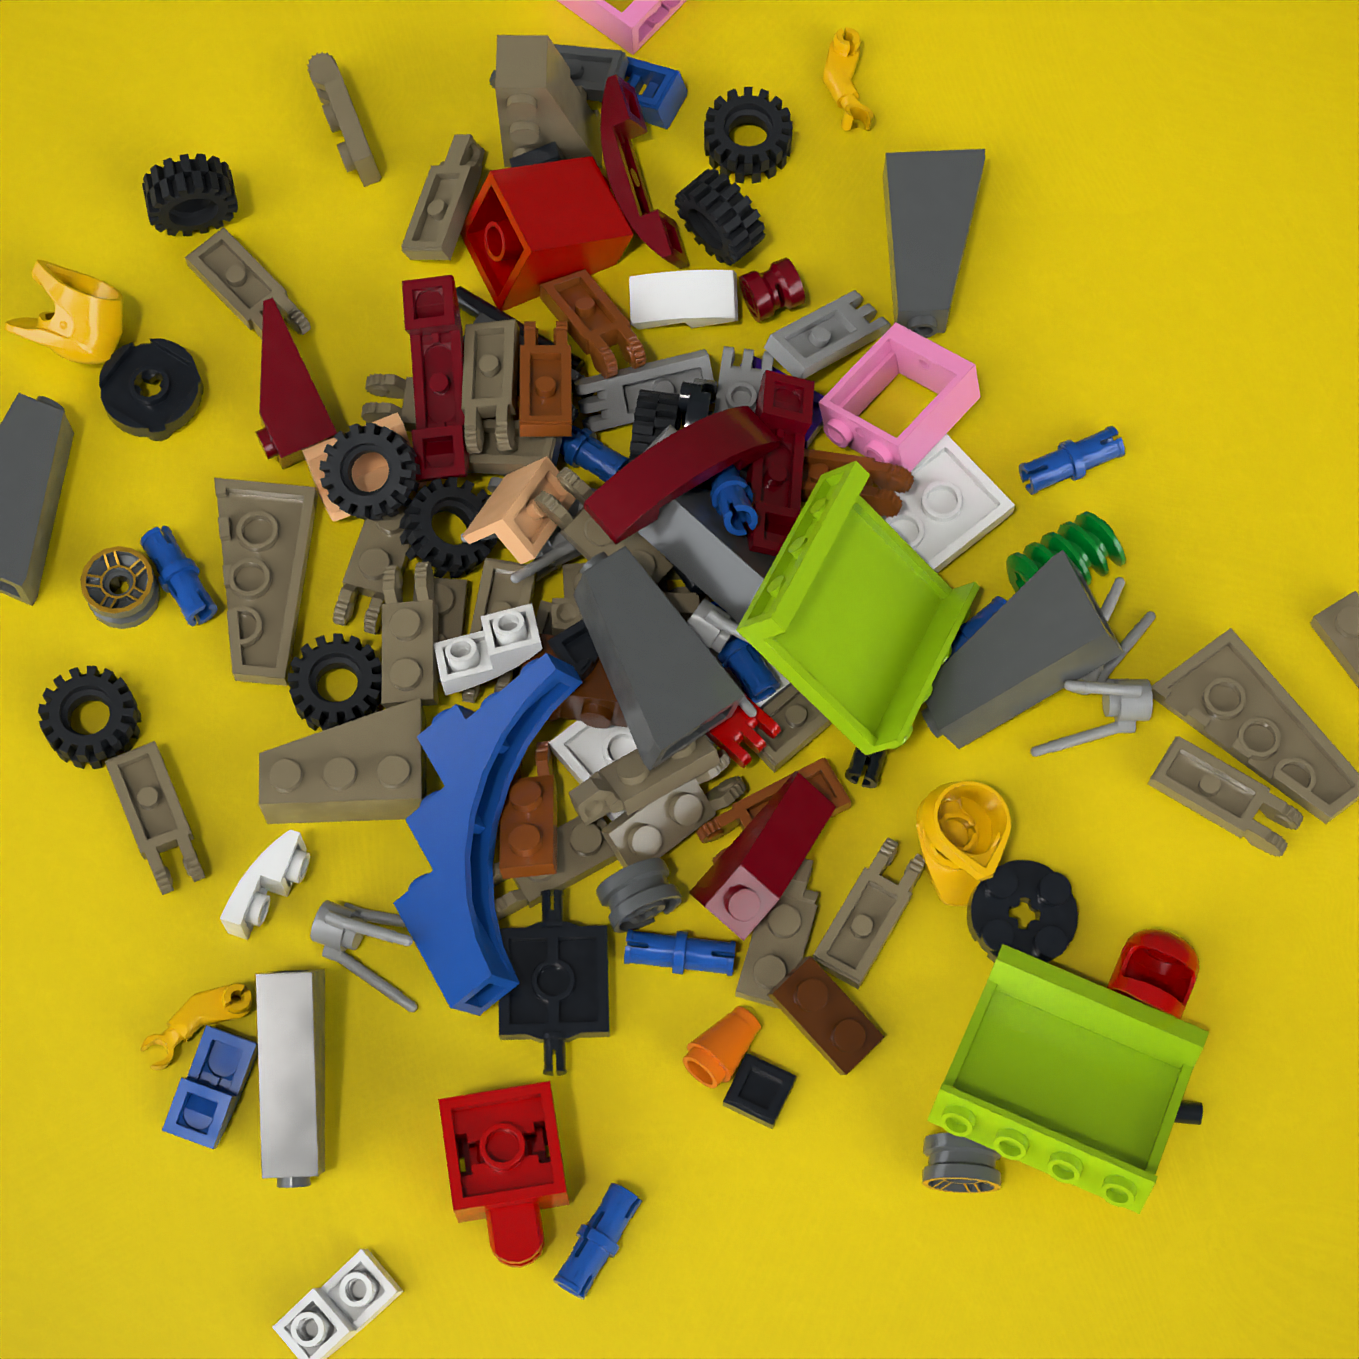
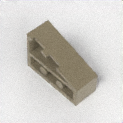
M497 35L495 91L504 167H511L510 158L555 141L566 159L593 156L598 167L602 168L601 114L598 109L592 110L587 103L586 91L582 85L576 86L570 78L569 66L549 36Z
M421 697L259 753V806L267 824L406 819L420 807L421 801L427 796L426 753L417 738L426 729V716Z

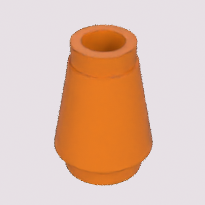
M735 1007L731 1013H728L687 1045L688 1053L683 1058L684 1066L696 1080L709 1088H716L721 1082H729L755 1038L756 1033L761 1029L759 1021L745 1008Z

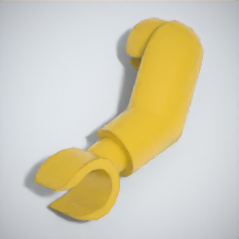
M847 27L844 31L842 28L839 29L834 35V40L830 43L823 72V81L837 106L844 109L841 122L843 130H851L853 119L862 121L865 125V130H869L873 119V112L867 106L859 103V93L851 81L860 54L859 46L861 39L857 31Z
M233 983L198 992L191 996L167 1022L168 1028L162 1034L150 1035L143 1041L141 1052L147 1050L151 1045L160 1044L166 1048L168 1053L164 1060L152 1064L151 1069L163 1070L168 1067L173 1059L174 1048L181 1041L187 1042L201 1026L246 1016L253 1005L251 990H248L246 985L242 983Z

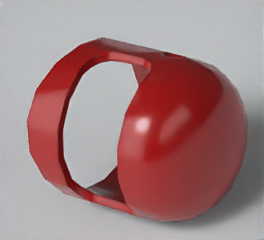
M1161 929L1140 930L1130 936L1124 945L1107 988L1181 1020L1198 976L1199 959L1194 948L1176 934Z

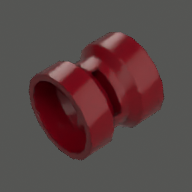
M787 257L773 262L767 271L760 273L754 270L739 277L742 296L750 314L757 322L774 316L775 311L779 308L792 309L805 303V292L801 279L794 265Z

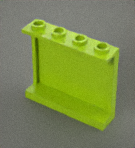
M857 461L821 474L736 631L862 753L869 755L886 749H896L903 745L912 734V723L921 705L930 697L933 690L932 683L941 665L951 655V644L960 626L969 618L971 614L970 606L980 586L976 582H972L952 589L860 496L870 474Z
M1002 944L927 1121L944 1128L952 1135L965 1137L995 1150L1007 1159L1017 1160L1043 1171L1059 1182L1072 1184L1104 1198L1114 1206L1125 1207L1140 1214L1158 1177L1155 1175L1192 1070L1204 1048L1209 1031Z

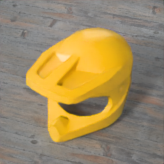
M37 260L32 270L33 280L42 285L53 299L56 307L55 312H42L39 314L38 319L24 317L8 320L5 322L4 330L49 347L60 357L72 362L102 364L108 361L117 350L122 335V294L115 287L97 278L44 260Z
M960 781L940 785L929 793L917 809L916 826L925 869L939 899L944 904L955 907L967 906L970 895L978 883L993 878L997 866H1000L1001 856L1011 830V816L1003 797L996 790L983 783Z

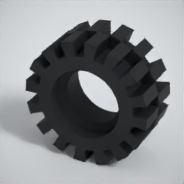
M744 87V96H738L736 89L727 91V102L719 96L714 100V109L709 107L706 113V121H704L705 155L709 156V164L713 169L720 166V175L724 173L729 177L731 172H734L735 182L743 184L744 175H751L752 184L761 182L762 172L765 173L768 179L775 176L776 166L782 170L786 165L787 156L790 157L792 144V121H790L791 114L788 108L782 109V100L777 96L769 102V91L761 89L759 96H752L753 87ZM755 125L762 128L766 132L767 137L761 144L742 146L734 143L730 139L729 134L735 127Z
M197 153L195 159H189L188 154L179 155L180 161L174 162L172 158L163 160L164 167L154 165L150 168L151 174L146 173L144 175L142 187L149 222L152 226L155 225V229L159 232L167 229V234L176 236L179 231L183 232V236H192V231L199 230L200 234L209 233L208 227L213 226L215 229L223 227V220L230 222L234 218L233 212L238 210L231 169L229 170V165L225 161L220 163V158L212 156L206 160L205 154Z
M707 169L675 196L677 198L675 206L679 208L677 211L679 217L687 222L684 224L687 231H692L696 236L694 240L698 245L703 244L705 251L710 256L715 254L717 261L720 263L725 262L727 265H732L765 238V233L763 232L765 229L764 223L758 220L761 217L758 210L751 208L749 204L752 201L747 195L743 197L740 193L741 188L735 182L731 185L727 175L724 173L720 175L716 169Z
M643 389L639 391L637 407L634 413V424L632 426L629 463L642 454L669 425H672L677 431L680 429V394Z
M366 422V426L354 424L349 426L350 431L347 433L339 431L334 435L337 442L333 446L327 444L323 451L328 454L327 460H320L319 470L325 473V478L320 480L322 487L329 492L327 497L332 503L338 505L339 509L364 520L368 518L378 521L383 520V516L393 517L399 514L397 509L402 505L407 507L412 500L409 498L412 490L417 492L420 484L415 481L416 474H421L420 465L415 463L414 458L417 455L414 449L407 444L408 441L402 436L376 423ZM370 452L379 453L386 459L389 466V475L385 484L371 492L359 490L352 479V468L355 461L363 454Z
M448 477L444 484H442L439 478L433 480L428 487L426 485L422 487L404 511L405 515L400 520L399 528L405 529L400 535L401 545L410 543L411 546L405 554L410 561L416 556H419L422 562L429 561L431 566L435 567L434 577L442 578L447 571L450 572V579L459 578L464 571L468 575L483 562L498 538L478 540L472 544L463 542L458 545H452L440 539L434 532L432 518L435 514L443 511L450 512L459 517L466 528H468L484 506L483 502L489 496L483 489L477 496L471 493L474 483L468 480L461 487H457V477Z
M333 633L334 642L326 643L323 635L315 638L317 647L312 649L307 643L300 649L303 656L301 659L294 656L291 662L293 673H288L289 692L298 715L302 720L305 718L308 726L316 731L318 727H321L322 731L379 711L378 706L381 704L382 665L379 658L375 657L374 650L368 644L362 647L359 638L351 635L349 642H346L343 634ZM336 668L347 669L355 674L358 679V685L354 694L341 702L328 701L318 693V683L321 677L326 672Z
M87 666V674H81L78 667L69 670L71 679L65 681L59 675L53 680L57 689L52 691L46 688L42 696L46 701V705L39 704L38 713L42 718L39 724L52 749L57 752L62 760L66 763L71 760L75 767L82 769L85 767V762H89L93 769L102 768L101 760L116 757V753L121 749L126 753L133 748L129 740L131 737L135 739L139 737L140 729L137 723L141 722V713L127 684L121 677L117 680L113 671L105 668L103 674H100L96 666ZM87 701H100L107 705L110 711L106 726L90 735L74 731L71 727L73 711Z

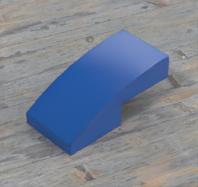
M206 1025L188 1076L180 1079L162 1131L202 1146L216 1149L258 1055V1042L211 1025Z

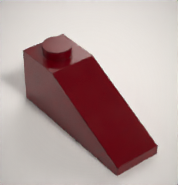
M273 297L263 301L259 407L263 428L255 431L267 459L269 460L276 456L284 470L305 460L302 450L334 438L337 431Z
M795 771L689 893L744 941L780 900L836 806L799 772Z

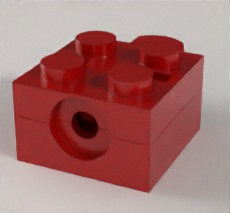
M550 1081L438 1099L453 1211L458 1223L486 1219L490 1247L500 1263L518 1268L532 1264L540 1257L544 1247V1232L540 1210L569 1205ZM546 1145H548L550 1157H546ZM460 1159H464L466 1171H461Z

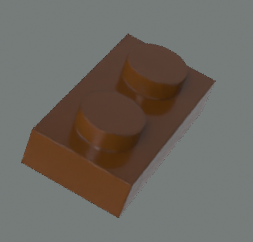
M811 956L805 957L767 994L840 1075H847L884 1038L880 1031Z

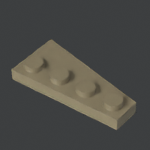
M214 478L218 501V524L222 543V567L227 596V620L233 676L235 681L287 686L318 500L316 487Z
M1231 628L1151 686L1153 699L1325 824L1359 800V773Z

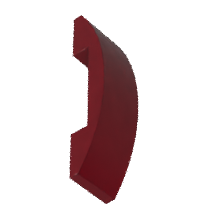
M617 74L607 78L603 93L600 131L603 159L612 191L621 211L638 236L663 259L679 269H683L689 266L676 221L659 209L652 210L631 139L648 132L635 88Z
M452 275L402 281L405 331L410 335L416 429L412 430V444L417 455L414 458L415 463L420 465L421 474H416L415 481L424 482L439 478L467 477L469 452H467L464 437L465 415L461 409L464 339L454 277Z
M765 370L762 376L755 414L780 440L778 448L749 464L747 467L746 482L752 490V507L758 515V523L753 531L748 526L747 521H745L750 551L777 556L801 512L805 434L812 425L815 381Z
M748 405L714 413L678 430L640 454L600 486L584 502L583 508L615 544H618L658 520L659 510L662 506L732 464L738 470L743 469L778 448L780 440Z

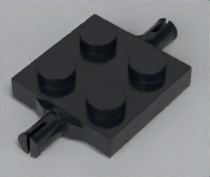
M548 889L541 891L542 922L535 923L526 928H500L503 946L520 984L499 1000L500 1040L531 1039L543 1043V1074L554 1076L553 1055L556 1054L557 1076H561L567 1073L565 1042H570L577 1038L610 1037L607 925L578 926L564 921V892L554 889V910H551V892Z

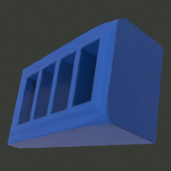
M627 56L629 64L624 79L626 76L630 77L627 83L635 88L644 121L668 129L687 96V88L680 71ZM646 84L645 91L642 95H639L641 88Z

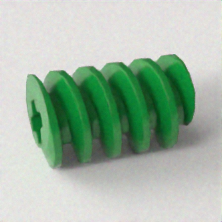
M1086 511L1077 515L1074 523L1069 521L1060 525L1057 533L1049 532L1043 535L1040 544L1033 542L1026 545L1023 554L1016 552L1008 556L1006 569L1010 584L1016 593L1042 566L1062 550L1082 572L1088 585L1092 581L1089 567H1092L1100 576H1105L1109 571L1106 557H1109L1117 566L1125 564L1126 557L1112 528L1095 514Z

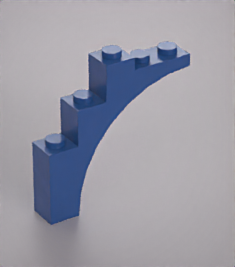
M548 653L527 663L522 668L518 677L501 691L485 698L476 712L455 704L453 707L438 713L433 718L431 725L417 736L444 787L427 795L421 801L420 807L405 820L433 871L416 878L409 885L408 891L393 904L450 1008L478 1016L520 984L503 946L494 902L493 860L498 823L508 789L530 743L553 711L583 683L572 665Z

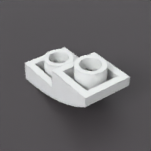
M684 270L629 277L630 323L638 330L678 323H686L691 328L738 321L737 273L733 270Z
M532 603L480 616L483 631L434 643L441 684L445 695L460 692L497 678L526 662L543 649Z
M290 829L276 839L261 853L241 878L220 917L228 934L248 940L253 926L260 927L268 913L270 896L266 895L267 891L288 897L293 882L298 884L302 882L309 865L310 853L306 852L307 848L300 832Z
M361 1249L321 1288H313L272 1328L298 1359H327L404 1291L368 1249Z

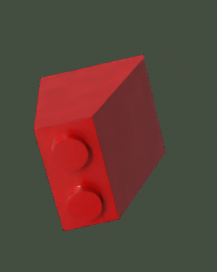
M593 156L491 170L460 232L496 307L501 311L539 297L540 285L584 269L592 275L616 265L634 235L629 222L610 190L608 180L602 175Z

